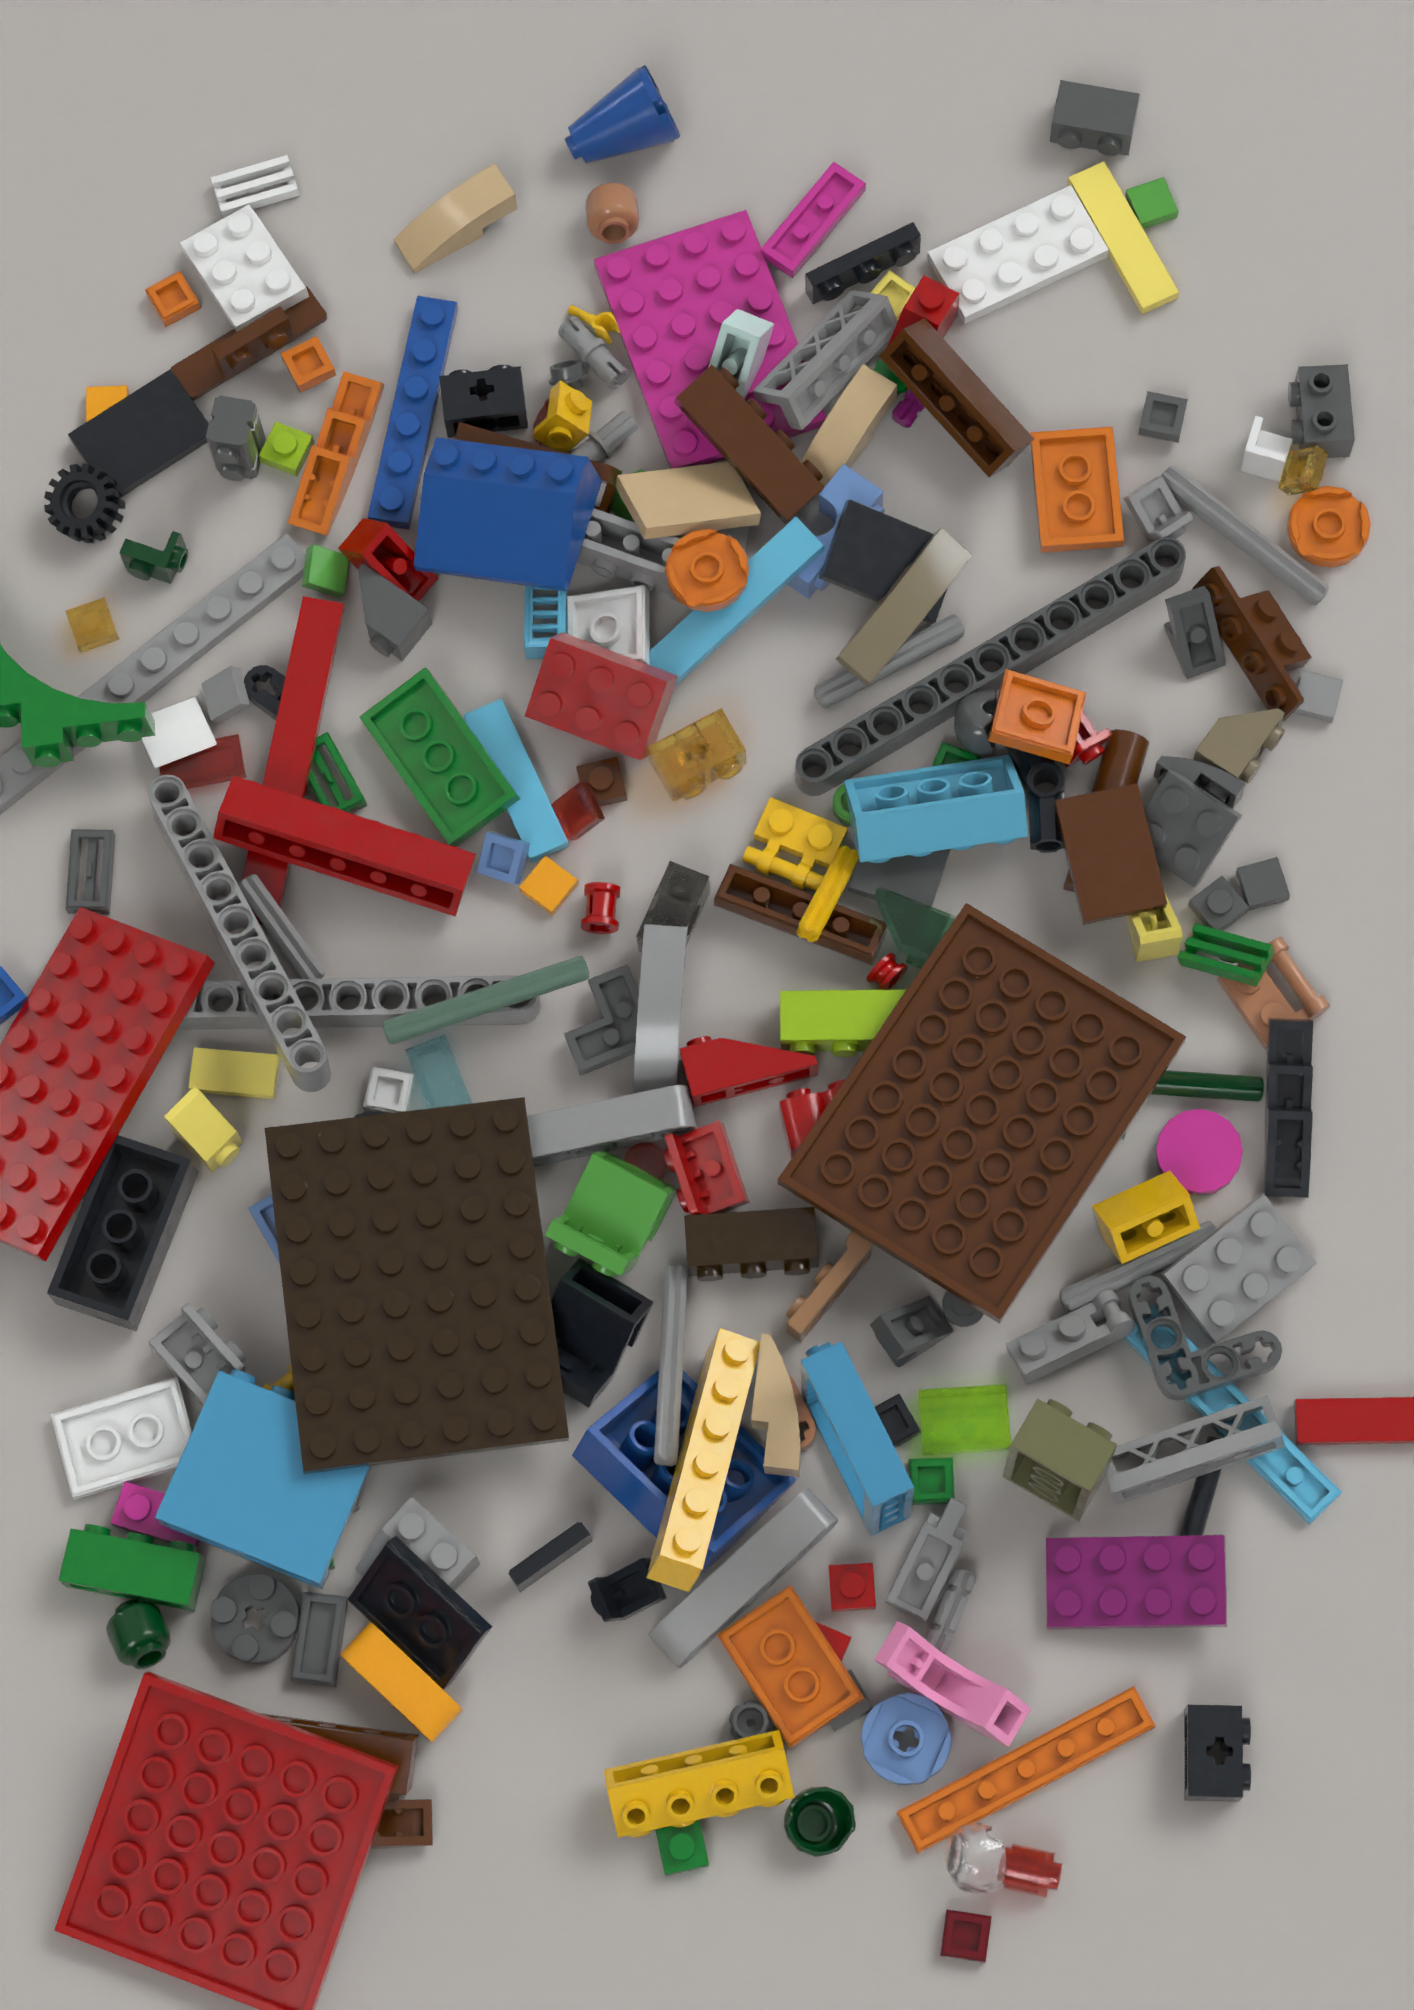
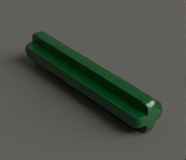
M1166 1070L1151 1094L1258 1102L1263 1097L1264 1081L1260 1076Z

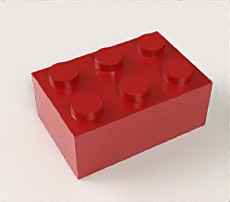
M562 632L551 637L525 717L641 761L653 752L678 676Z

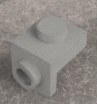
M1162 476L1155 477L1123 498L1147 541H1154L1163 537L1176 539L1186 532L1184 525L1194 519L1190 512H1182Z

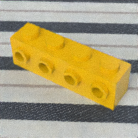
M780 1730L604 1769L607 1793L618 1838L624 1836L642 1837L651 1833L654 1829L668 1826L686 1827L695 1823L698 1819L712 1816L730 1817L736 1815L742 1809L755 1806L774 1807L780 1805L786 1799L795 1798Z

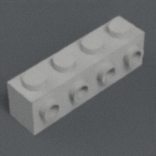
M594 508L577 562L591 567L600 576L606 578L618 576L629 580L633 586L645 585L650 592L653 589L668 594L675 602L680 603L668 587L665 572L668 556L672 551V547L680 538L667 536L644 539L635 522Z

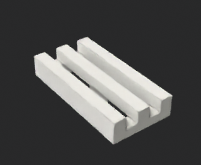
M288 155L210 177L223 218L250 204L252 209L300 196ZM283 182L288 183V185L257 193L263 191L266 187H270ZM246 193H257L234 201L226 202V199L235 196H239Z

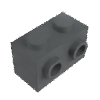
M1348 364L1298 367L1295 382H1289L1288 402L1289 407H1296L1297 420H1292L1291 438L1293 445L1299 444L1300 459L1350 457L1355 438Z

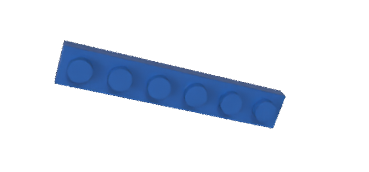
M417 296L368 513V519L388 523L390 527L410 529L441 389L439 376L444 375L458 312L457 302L423 296Z

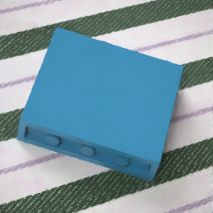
M232 1369L230 1375L218 1371L155 1518L160 1525L323 1590L329 1575L328 1567L371 1466L304 1474L295 1394L276 1385L272 1386L271 1391L255 1385L257 1380L255 1377L236 1369Z

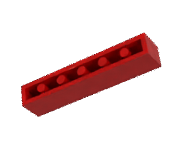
M234 775L218 811L213 839L455 917L476 855L457 846H450L422 837L416 833L391 827L376 820L357 816L336 807L326 806Z

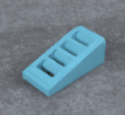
M525 586L526 659H543L551 637L534 638V633H566L567 591L558 590V596L534 597V590L553 589ZM558 604V610H534V605ZM557 618V623L534 624V619Z

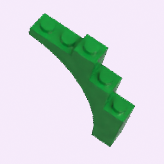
M0 643V727L10 728L21 723V748L32 766L38 765L50 768L58 766L61 762L74 761L73 746L77 745L81 747H96L101 742L118 740L136 742L141 740L142 737L155 736V720L145 702L107 703L81 699L53 689L28 674L6 653Z

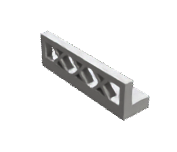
M851 289L753 390L756 400L780 405L790 428L803 430L855 376L863 364L866 365L891 339L898 321L888 297ZM856 305L863 306L860 310L849 313ZM839 331L836 335L825 338L828 334ZM813 357L811 361L800 364L803 360ZM789 382L781 391L775 390L777 386Z
M1268 1395L1118 1445L1107 1471V1479L1112 1494L1119 1504L1286 1446ZM1264 1410L1268 1423L1244 1431L1238 1430L1245 1415ZM1235 1419L1232 1426L1224 1423ZM1215 1426L1228 1432L1227 1436L1203 1445L1196 1444L1203 1429ZM1193 1433L1190 1440H1187L1182 1437ZM1173 1440L1186 1447L1182 1452L1158 1460L1154 1458L1162 1443ZM1151 1447L1148 1455L1140 1452L1141 1450ZM1129 1454L1144 1461L1141 1466L1120 1473L1116 1472L1113 1460Z

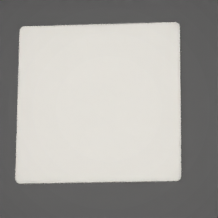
M196 697L151 713L155 720V736L142 737L154 768L217 745Z

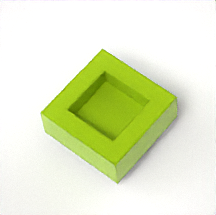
M275 421L259 454L260 462L298 477L311 446L314 444L313 435Z

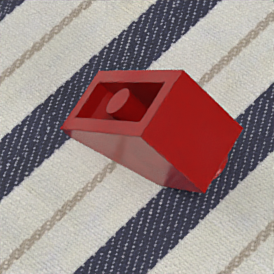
M923 275L903 307L888 345L904 328L924 318L944 338L958 315L959 293Z
M363 518L338 548L357 569L364 563L417 601H420L438 580L434 573L417 571L413 567L415 552L388 523Z

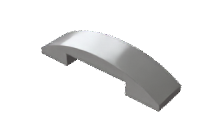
M644 924L633 1094L677 1085L688 927Z

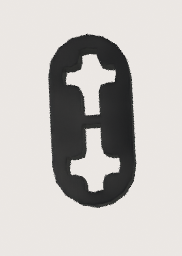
M268 665L253 667L244 678L248 699L276 721L285 676ZM270 679L269 682L276 694L273 696L264 689L257 693L258 690L255 682L259 680L265 683Z

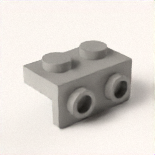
M186 1303L181 1308L182 1314L149 1341V1345L201 1405L204 1406L218 1371L229 1375L232 1369L245 1372V1366L242 1362L246 1360V1357L231 1339L224 1343L214 1332L218 1325L205 1309L201 1307L196 1311L189 1303Z

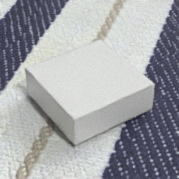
M372 1067L363 1105L364 1111H378L383 1114L408 1111L415 1081L414 1074Z

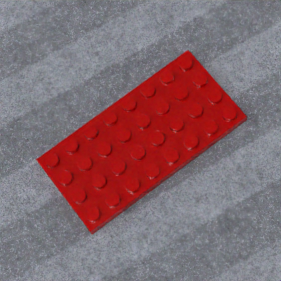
M82 907L78 909L27 997L28 1000L23 1004L0 1044V1242L42 1261H47L212 970L215 962L208 955Z

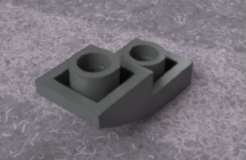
M1161 756L1159 758L1153 775L1157 779L1158 785H1160L1166 773L1172 769L1232 809L1241 799L1246 784L1235 776L1214 766L1191 759Z

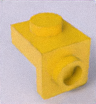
M560 380L550 389L547 418L534 428L533 437L549 448L568 453L589 435L592 400L587 398L581 391L573 389Z

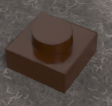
M617 757L576 766L586 810L627 801Z

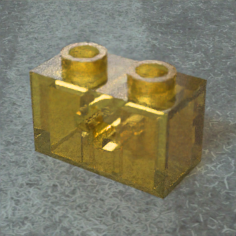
M722 708L648 746L649 761L673 802L682 797L685 800L696 797L705 790V785L718 778L727 780L734 777L743 769L742 766L746 764V749ZM698 754L701 759L706 758V761L700 763L697 758L692 759V757Z

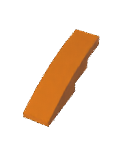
M343 371L332 409L327 408L316 446H311L288 524L328 536L372 426L385 386L382 382Z

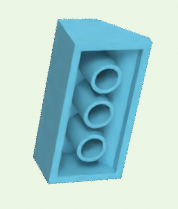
M1010 755L844 780L853 838L860 862L883 863L893 857L906 855L923 857L931 854L933 851L945 849L968 850L978 844L991 842L1008 844L1017 838L1028 837L1024 790Z

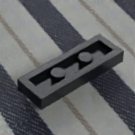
M914 222L805 273V292L811 303L815 304L822 300H834L845 289L859 282L861 284L869 283L876 279L882 271L895 265L901 267L910 263L920 254V232Z

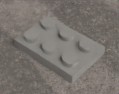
M1260 1194L1161 1272L1160 1275L1211 1343L1217 1344L1317 1263L1266 1195Z

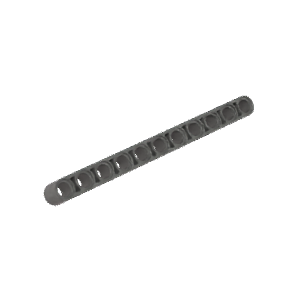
M1163 537L1152 542L805 748L798 754L796 759L795 772L798 788L809 796H819L843 783L844 780L850 779L954 717L958 702L966 695L993 688L995 692L999 690L1006 669L1026 674L1174 586L1180 580L1186 559L1184 546L1178 540L1171 537ZM1159 558H1169L1175 562V565L1172 567H1162L1156 560ZM1126 578H1133L1141 585L1137 588H1128L1121 581ZM1090 599H1099L1106 606L1101 609H1093L1086 602ZM1063 619L1068 621L1071 627L1066 630H1059L1054 628L1051 623L1055 620ZM1022 640H1029L1036 645V648L1024 651L1019 649L1016 644ZM986 661H994L1001 668L995 672H988L981 667V664ZM951 682H960L966 689L960 693H953L945 686ZM915 703H925L931 710L925 714H917L910 707ZM884 723L892 725L896 731L889 735H881L875 728ZM849 744L857 746L861 751L854 756H845L839 749ZM809 766H819L825 770V773L817 778L807 776L803 771Z

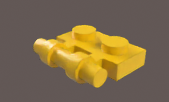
M770 797L754 831V839L767 844L766 848L761 851L748 845L742 861L756 866V871L768 876L770 873L790 880L791 886L801 890L808 887L816 891L824 876L813 872L815 864L827 869L829 868L838 849L844 843L848 834V828ZM782 850L802 859L796 865L778 858V855Z

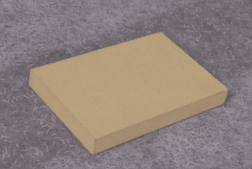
M728 462L617 475L615 487L644 539L683 535L703 529L721 530L759 525L761 512L740 475Z

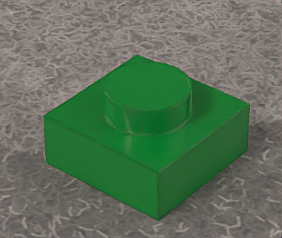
M696 1820L695 1823L686 1827L670 1826L655 1830L665 1876L709 1866L700 1820Z

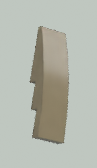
M941 527L933 534L916 559L904 569L887 594L875 604L835 659L866 686L869 685L925 618L971 558L972 554Z

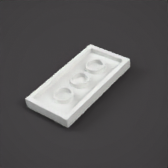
M1070 185L928 251L927 260L941 284L959 293L958 314L965 325L1107 258L1109 249L1073 187Z

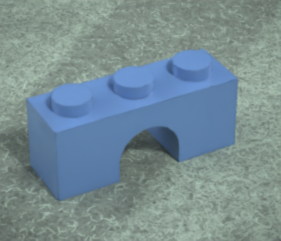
M845 464L840 467L819 493V511L830 518L835 524L828 533L815 536L826 549L787 584L807 599H810L817 589L823 591L829 585V582L819 579L845 502L850 499L884 513L885 511L883 508V490Z

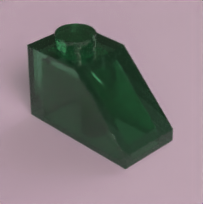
M877 888L874 898L898 952L907 955L906 963L921 969L957 916L886 888Z

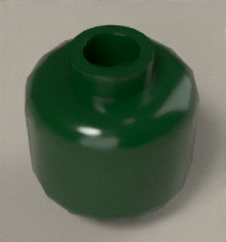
M129 1600L120 1604L115 1609V1614L109 1619L106 1626L107 1636L117 1659L124 1665L133 1666L136 1669L149 1668L159 1663L165 1657L166 1650L171 1643L170 1631L160 1609L150 1602Z

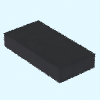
M582 1522L575 1523L510 1569L508 1574L519 1592H522L591 1543V1535Z

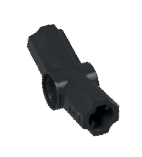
M1004 746L1027 791L1030 849L1040 851L1041 853L1057 852L1060 849H1064L1054 808L1055 800L1065 798V776L1062 769L1052 759ZM1042 782H1050L1056 788L1046 793L1037 790L1036 786Z

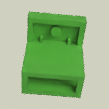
M603 1149L592 1153L563 1215L551 1221L545 1236L555 1241L553 1246L559 1251L573 1257H577L579 1253L592 1260V1267L600 1273L610 1277H615L616 1274L622 1276L633 1269L647 1240L652 1241L678 1188Z

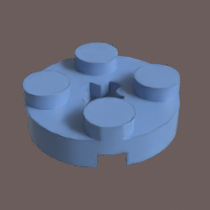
M903 1693L881 1701L870 1710L863 1724L861 1742L865 1760L879 1777L893 1784L907 1786L922 1784L942 1769L950 1752L951 1734L948 1722L934 1702L918 1694ZM906 1727H910L915 1730L913 1737L919 1741V1744L916 1748L908 1747L906 1752L898 1749L899 1742L893 1739V1735L896 1731L903 1733Z

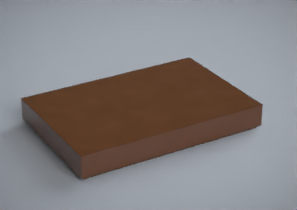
M1138 783L1054 801L1055 813L1083 925L1166 908L1167 900Z

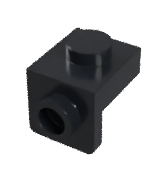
M650 1557L641 1558L606 1577H596L588 1581L591 1590L592 1606L604 1622L626 1620L667 1599L661 1583L646 1578L651 1562Z

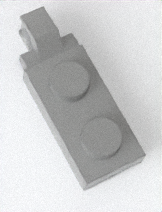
M950 1498L941 1518L932 1513L930 1514L927 1522L923 1523L885 1603L926 1622L964 1544L963 1539L967 1531L958 1527V1524L967 1505L954 1498Z

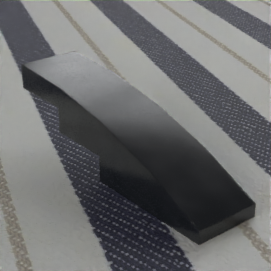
M1268 1018L1264 1194L1266 1196L1309 1198L1313 1111L1311 1110L1313 1020Z

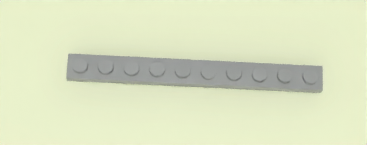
M286 533L86 689L78 698L107 703L146 701L303 578L306 554ZM21 741L0 757V814L67 762H61L58 766L50 768L38 765L32 766L21 748ZM73 746V756H76L86 747Z

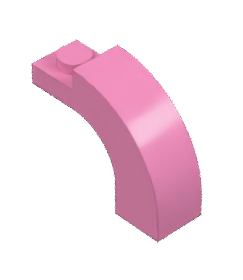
M899 1621L896 1622L874 1659L889 1671V1676L914 1694L929 1699L942 1712L1007 1747L1010 1746L1031 1710L1027 1704L1007 1688L989 1681L958 1664L935 1648L910 1626Z

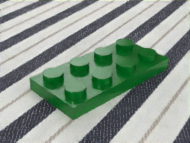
M426 667L359 716L450 846L460 845L521 799Z

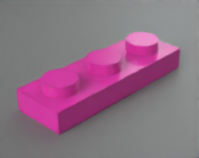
M833 162L763 245L760 253L764 255L766 261L791 278H794L866 191V183Z

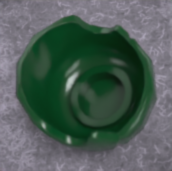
M826 1786L810 1787L801 1791L792 1799L783 1818L787 1838L798 1851L814 1857L829 1855L839 1851L856 1827L853 1805L843 1793Z

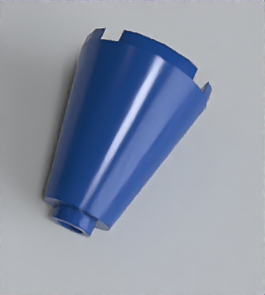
M646 65L633 71L568 127L570 135L565 138V141L575 160L582 157L587 164L674 142V140L680 138L675 121Z

